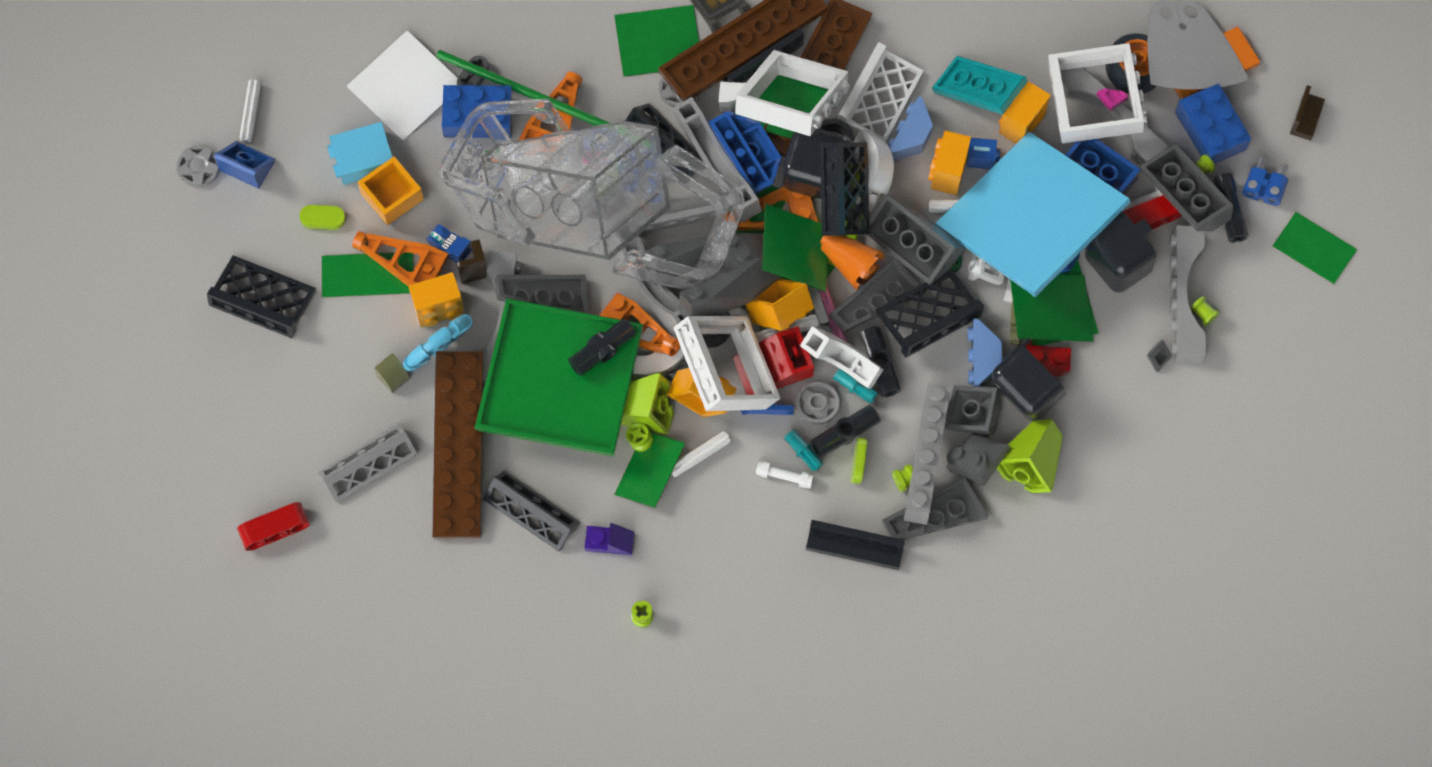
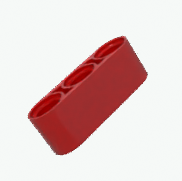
M1164 195L1122 211L1134 225L1144 219L1152 230L1175 221L1182 216Z
M294 502L242 523L237 527V531L245 550L252 551L298 533L309 527L310 523L302 503Z

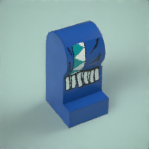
M439 224L435 226L426 238L431 246L448 253V258L455 263L465 261L472 251L470 240L465 237L461 238Z

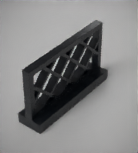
M867 142L820 143L822 236L869 234ZM859 147V158L857 159L854 153ZM850 160L854 165L851 171L847 167ZM857 172L860 174L859 182L855 179ZM850 183L855 188L851 194L847 190ZM858 194H859V196H860V204H859V205H858V204L856 203V201H855V199H856V197L858 196ZM851 206L855 211L852 217L848 213ZM858 218L861 219V230L856 225Z
M233 255L215 286L210 287L207 298L208 304L211 307L293 338L296 326L313 298L316 288ZM237 264L244 267L246 272L233 275L232 269ZM259 273L265 275V281L254 284L251 276ZM248 277L251 285L238 288L236 281ZM233 282L235 290L229 292L220 290L224 284ZM283 282L287 288L275 292L272 284ZM269 285L272 293L259 297L257 289ZM253 290L256 296L254 299L245 300L241 294ZM299 290L308 292L305 298L298 300L295 299L293 292ZM290 293L292 302L280 305L277 297ZM274 298L276 307L269 309L263 307V301ZM295 307L297 313L294 318L284 315L282 310Z
M950 269L932 285L924 283L877 308L875 313L902 347L901 353L907 358L973 322V319H979L984 305L979 299L975 300L956 274ZM950 278L954 284V289L941 287V282ZM927 289L936 291V298L922 297L923 291ZM939 292L953 295L951 303L939 301ZM955 296L965 298L968 304L964 306L954 304ZM908 299L918 301L917 309L903 307L904 302ZM921 302L934 305L933 313L920 311ZM936 307L949 308V314L946 316L935 314ZM888 310L899 311L898 320L888 318L884 312ZM902 312L915 315L914 323L901 321ZM918 316L931 319V323L927 326L916 324ZM899 326L912 329V334L903 338L898 331Z

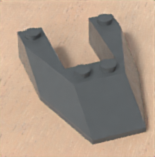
M723 234L664 243L643 252L644 273L655 286L692 270H696L706 281L680 292V314L684 318L687 316H718L752 302L781 278V276L762 270L764 234Z

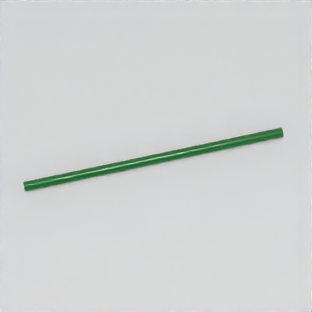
M439 50L437 52L436 58L501 86H511V89L517 93L654 152H657L659 149V143L445 51Z

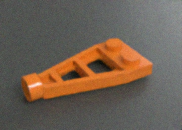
M568 71L549 97L557 99L559 96L569 99L568 105L575 107L578 89L583 78L577 73ZM542 104L526 123L518 140V146L560 161L567 147L566 139L571 132L573 116ZM549 115L561 119L560 131L557 134L540 128L541 123Z
M782 187L758 199L760 207L764 209V213L765 204L772 206L779 201H786L791 213L818 222L810 196L789 191ZM735 211L722 214L725 231L764 230V221L751 222L748 219L741 222Z
M362 231L357 232L352 242L353 248L364 252L407 286L438 277L449 257L448 253L428 244L366 234ZM381 245H388L397 249L391 260H387L378 254ZM408 252L420 256L414 271L407 272L398 264L403 253Z
M618 292L599 315L619 320L623 318L627 320L629 316H634L640 324H643L642 334L648 327L654 330L657 334L650 342L640 339V348L669 356H674L680 349V343L677 338L669 335L635 301Z

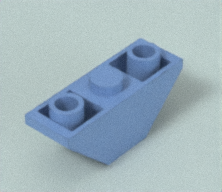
M918 96L915 103H910L906 111L908 115L906 120H901L896 132L898 135L895 139L891 138L888 143L894 161L922 153L931 137L933 124L924 100L920 96Z
M973 319L972 326L967 329V340L972 341V349L968 348V362H972V370H968V384H972L975 387H983L992 379L994 368L1002 362V341L979 319Z

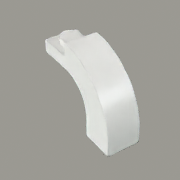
M860 129L854 142H867L869 211L872 212L880 194H888L894 174V160L892 152L885 141ZM859 147L855 151L857 154H859ZM859 194L855 199L858 205L860 204Z
M811 327L800 345L817 359L825 360L837 366L870 389L884 370L854 346L817 327Z
M680 347L674 356L658 352L645 356L637 355L631 380L636 381L656 373H660L666 378L669 372L673 373L681 366V362L686 360L682 348Z

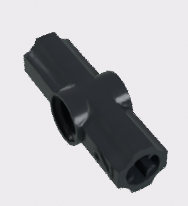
M623 318L606 332H599L591 337L587 342V346L570 357L568 362L575 373L581 377L600 362L605 363L613 358L620 347L636 336V332L632 325Z
M875 326L866 328L860 335L867 356L874 363H876L875 360L877 359L886 361V364L878 365L884 369L876 381L881 397L888 398L901 392V388L881 329Z
M869 404L848 418H841L837 421L836 425L811 439V444L817 455L823 458L842 445L851 444L857 436L876 426L881 420L877 411ZM848 428L851 430V433L848 435L842 434L840 429Z

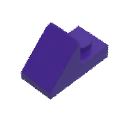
M610 523L609 528L587 526L584 550L632 555L634 531L614 523Z

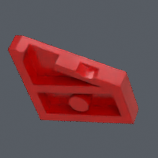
M1029 345L1026 348L1054 377L1070 373L1071 348Z

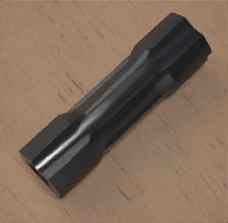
M1219 174L1214 177L1213 184L1233 204L1231 220L1225 223L1228 241L1230 243L1242 242L1247 239L1249 234L1245 220L1242 217L1233 174Z

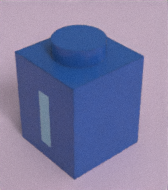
M971 138L967 155V168L991 169L995 162L1000 160L1001 148H997V140Z

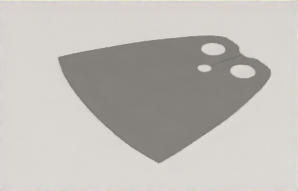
M1165 0L1156 1L1152 5L1147 38L1151 85L1173 89H1206L1218 83L1221 87H1226L1249 80L1227 38L1208 12L1198 2L1194 0H1181L1179 3H1171ZM1188 6L1194 7L1197 10V16L1195 18L1188 17L1184 9ZM1163 7L1169 8L1172 11V18H1163L1159 10ZM1180 23H1184L1186 25L1185 30L1179 27Z

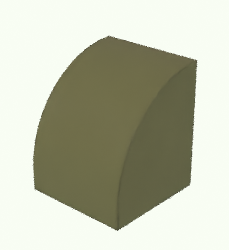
M393 353L374 367L377 377L391 393L395 392L410 379L407 371Z

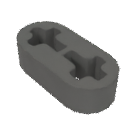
M479 55L469 60L470 63L475 65L482 63L483 68L489 70V64L485 57ZM463 69L457 79V85H463V82L467 83L470 80L471 85L480 86L485 78Z

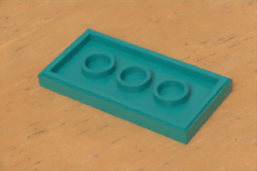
M956 56L934 84L932 90L935 94L1003 115L1027 84L1028 80L1026 76Z

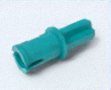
M840 368L833 377V380L849 389L850 394H856L867 403L871 404L877 397L878 393L875 390L867 388Z
M796 429L786 434L784 440L796 452V457H800L813 472L823 466L821 459L811 449L812 445L810 443L807 444L797 433Z

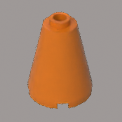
M845 235L823 236L820 241L822 244L821 250L856 290L860 288V284L863 286L874 276L880 267L877 265L878 260L881 259L883 261L885 258V254L882 251Z

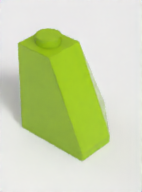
M660 373L631 382L621 425L629 427L635 423H642L650 432L662 435L669 434L674 415L673 405H669L667 396L670 383Z
M1053 419L1032 421L1008 444L1011 448L997 467L1002 478L1010 482L1014 479L1024 484V489L1031 493L1052 492L1063 438Z

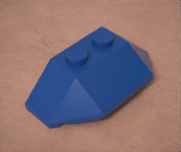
M730 111L708 121L724 152L740 175L747 181L755 195L774 184L782 157L760 122L736 115Z

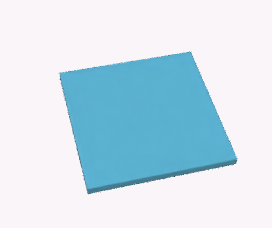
M1028 132L936 222V225L969 251L1036 297L1130 203V200L1127 196L1031 132Z

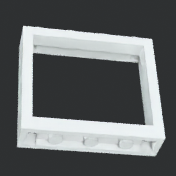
M1129 43L1048 55V67L1062 144L1143 132L1144 123H1147L1146 109L1142 110L1141 104L1144 103L1143 92L1138 90L1137 84H1140L1139 71H1134V65L1137 64L1136 55L1134 52L1131 53ZM1123 62L1134 118L1070 127L1060 71Z
M773 50L737 93L735 114L811 136L816 129L820 128L825 117H829L832 108L839 104L843 94H847L850 84L847 82L848 71ZM777 75L829 89L810 114L758 99Z
M687 316L674 327L706 411L763 410L780 399L747 316ZM702 334H731L755 395L726 396Z

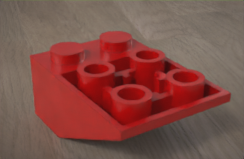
M798 326L776 333L758 343L777 389L811 378L814 375V365L809 352L800 346L803 342V337ZM739 354L732 356L746 395H755Z

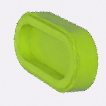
M307 205L299 213L301 224L308 229L337 230L345 224L346 220L344 211L338 206Z
M857 437L851 483L860 484L862 482L867 451L866 438Z

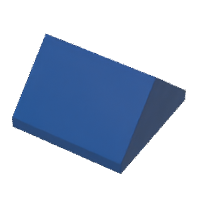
M238 141L215 153L214 157L219 171L258 189L275 163V158Z

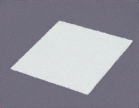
M406 31L353 79L347 87L392 131L404 140L443 104V85H457L458 78L410 32Z

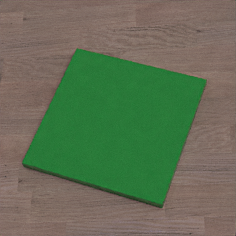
M506 298L475 430L614 457L643 324L629 322L635 330L636 336L620 347L616 355L605 363L600 362L580 377L572 369L568 359L587 346V342L595 334L606 332L621 320Z

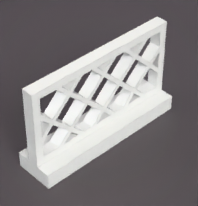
M878 42L837 119L844 121L858 132L862 129L886 142L923 70L885 50L886 46ZM887 58L893 61L896 69L885 71L884 59ZM909 70L916 74L914 80L905 82L902 71ZM897 73L901 83L890 85L887 75ZM883 76L886 87L875 89L873 79ZM902 87L905 97L895 100L892 89ZM888 91L891 101L880 103L877 93ZM873 94L876 105L866 107L863 97ZM893 105L895 115L885 118L882 107ZM878 109L881 119L871 122L867 111ZM863 112L866 123L858 124L851 119L854 114ZM883 123L885 129L883 137L874 133L873 125Z

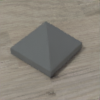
M1160 340L1148 352L1147 357L1154 370L1159 372L1172 355L1164 340Z

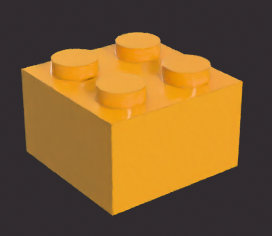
M1028 81L1000 118L999 134L1017 144L1028 132L1032 133L1046 115L1051 95Z
M944 131L943 138L938 137L928 178L929 181H932L931 190L957 196L968 155L970 136Z
M395 156L357 182L361 195L387 226L424 200L422 189Z
M453 272L408 286L420 327H432L440 321L446 319L454 320L465 314Z
M781 278L752 302L745 304L752 324L777 329L778 331L789 328L791 323L804 318L807 315L806 313L814 309L807 284Z
M682 369L676 372L667 396L702 417L727 413V411H706L690 369ZM719 376L726 396L734 395L737 388L730 385L728 379Z

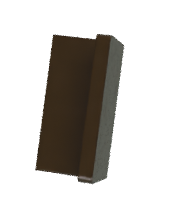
M1307 85L1289 134L1311 141L1325 99L1309 94L1311 86Z
M480 239L470 241L474 258L457 263L462 284L487 278V268Z

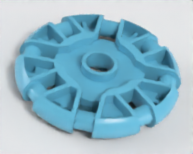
M463 314L449 322L447 328L442 327L428 338V342L417 346L404 359V369L406 371H414L423 364H426L431 359L430 356H436L437 351L445 350L471 328L473 324L472 317Z

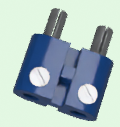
M1260 157L1257 166L1250 169L1242 194L1249 199L1256 201L1262 199L1264 203L1278 206L1281 203L1289 181L1286 177L1289 165L1283 163L1278 173L1272 172V174H1269L1264 169L1267 159Z

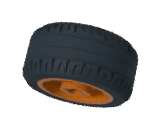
M1131 33L1120 37L1113 45L1130 44L1131 53L1134 52L1136 55L1137 64L1134 65V71H1139L1140 84H1137L1138 90L1146 93L1156 87L1150 83L1148 36L1146 34ZM1124 63L1106 64V73L1111 83L1116 88H1119V90L1129 93Z

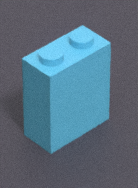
M382 122L329 136L331 145H327L330 158L336 159L337 164L333 165L336 178L341 177L343 185L361 180L392 158Z

